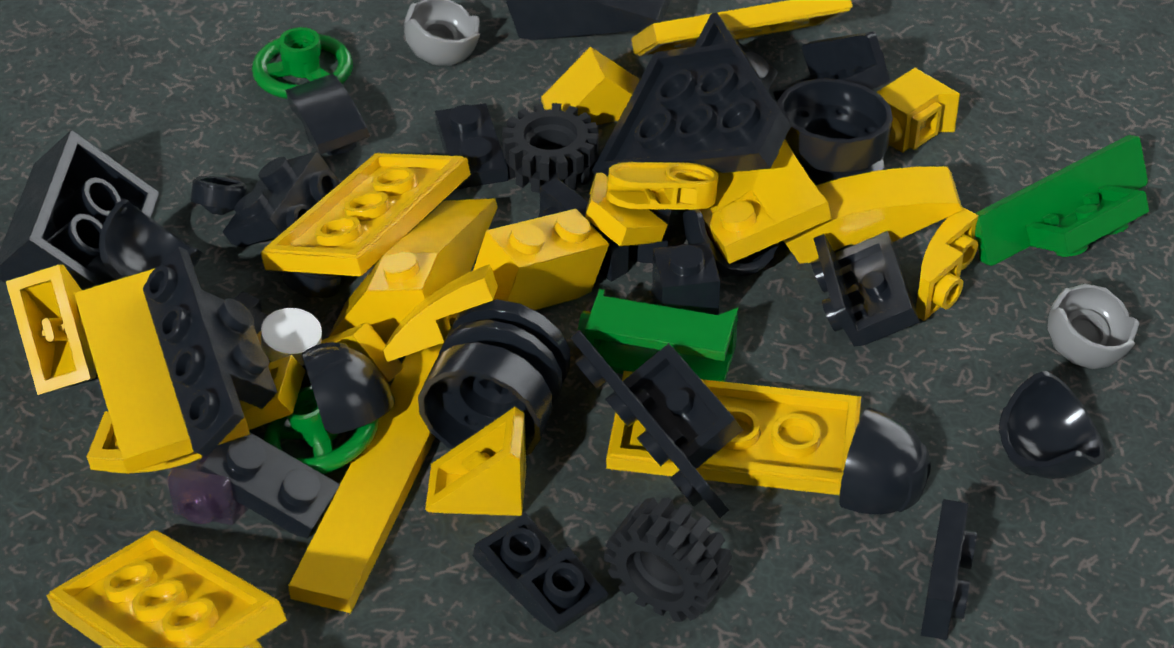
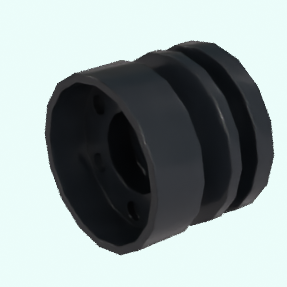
M821 78L799 82L784 91L778 100V106L791 124L785 140L815 186L843 177L884 170L883 156L888 149L893 118L890 105L881 95L860 84L845 80Z
M495 299L458 313L418 395L419 414L429 431L445 446L453 449L512 408L517 407L525 415L527 456L533 452L540 441L552 413V405L562 389V383L569 372L570 348L561 331L544 315L522 304Z

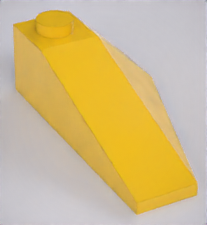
M496 199L443 201L382 256L345 302L329 337L367 322L387 344L395 329L417 305L449 282L471 271L486 230L489 229L498 208ZM452 315L447 316L448 321H450Z

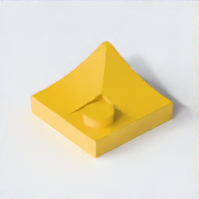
M785 139L770 169L719 173L715 204L709 208L695 209L701 211L708 237L729 264L832 219L828 201L807 175Z

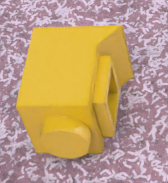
M913 68L876 92L891 107L893 121L888 146H892L903 153L909 148L915 150L936 136L938 132H955L960 93L917 68Z

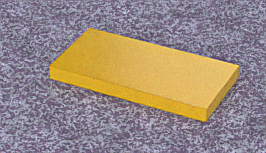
M787 0L717 13L728 26L735 39L824 24L850 11L852 1ZM711 14L650 25L631 38L635 55L644 56L660 51L693 47Z
M375 153L260 252L265 270L363 276L387 251L407 235L471 175L467 158L463 156Z
M154 269L74 293L127 474L194 453L143 292V287ZM245 416L219 444L250 435Z
M624 371L622 381L633 372ZM701 379L743 429L741 433L696 469L704 480L840 495L841 481L848 451L859 423L861 396ZM615 412L606 457V469L673 476L679 471L671 459L660 467L637 439L639 435L646 431L639 420L628 427Z
M158 530L151 531L51 590L46 595L52 609L61 619L102 648H244L287 621L279 600Z

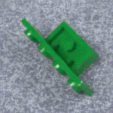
M1127 135L976 212L978 220L975 237L978 242L981 262L994 266L1030 246L1054 251L1057 256L1061 257L1075 256L1085 252L1089 248L1088 244L1105 235L1123 232L1128 228L1129 222L1148 213L1149 207L1146 192L1139 190L1148 183L1140 137Z

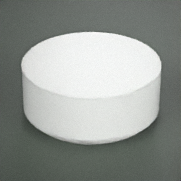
M298 308L279 309L268 315L263 321L261 327V348L271 362L292 355L303 366L304 361L301 353L321 344V325L315 316L305 310Z

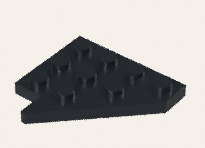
M712 13L693 47L660 51L653 54L592 172L595 175L596 173H604L608 177L609 168L612 165L625 162L696 163L710 167L718 174L770 169L779 154L791 124L728 26L718 13Z

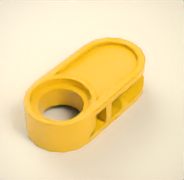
M618 163L609 168L606 199L612 204L628 209H705L715 204L718 173L710 167L696 163Z

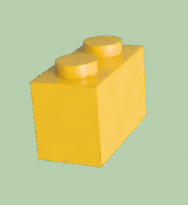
M576 208L486 230L473 270L490 264L498 285L493 300L498 299L519 303L532 310H537L574 300L590 293L609 243Z

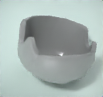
M421 0L418 3H412L408 9L404 23L405 40L416 57L431 65L452 66L463 62L475 49L480 37V19L475 15L470 16L463 6L451 0Z
M1086 283L1065 288L1058 295L1050 308L1047 330L1054 349L1072 364L1090 369L1109 367L1122 359L1135 345L1134 338L1139 327V321L1129 316L1124 303L1107 288Z

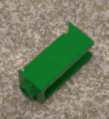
M599 289L591 312L583 311L581 313L577 331L580 330L615 373L623 374L624 371H636L669 343L700 379L726 382L736 348L738 308L720 315H713L605 296V290Z

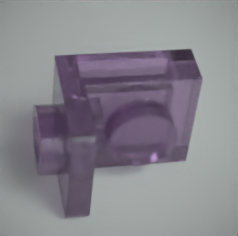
M203 456L191 462L188 469L172 468L167 481L174 514L182 515L187 520L197 524H207L211 521L229 525L234 524L243 505L234 500L231 480L228 477L200 472L208 456Z

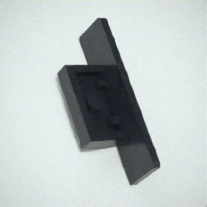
M178 246L162 265L156 267L151 272L143 287V292L193 451L200 455L208 456L244 418L239 400L263 409L278 392L268 367V357L261 348L253 326L254 318L250 311L234 299L223 300L201 290L188 250Z
M580 330L570 336L583 353L574 362L596 389H599L606 382L610 385L614 392L605 400L628 427L637 420L644 426L646 431L639 435L637 439L660 467L669 459L678 467L679 471L671 476L670 479L692 506L695 507L704 499L719 518L725 515L729 509L696 469L743 431L730 412L669 343L622 381Z

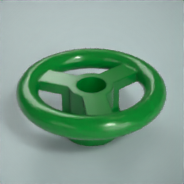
M297 27L285 31L279 38L269 42L259 50L252 63V75L256 83L264 91L273 96L287 99L285 90L298 85L283 83L274 78L293 76L312 81L329 75L328 72L320 68L319 55L321 50L331 53L337 59L338 66L333 74L342 85L347 81L352 72L353 60L345 45L335 38L318 34L310 28ZM281 54V62L269 63L274 57Z
M307 386L300 389L291 415L268 424L263 440L283 451L281 439L305 440L309 446L313 447L314 457L295 459L321 474H326L350 463L369 446L377 432L379 419L359 427L346 443L334 450L333 440L338 434L329 433L324 428L312 386Z

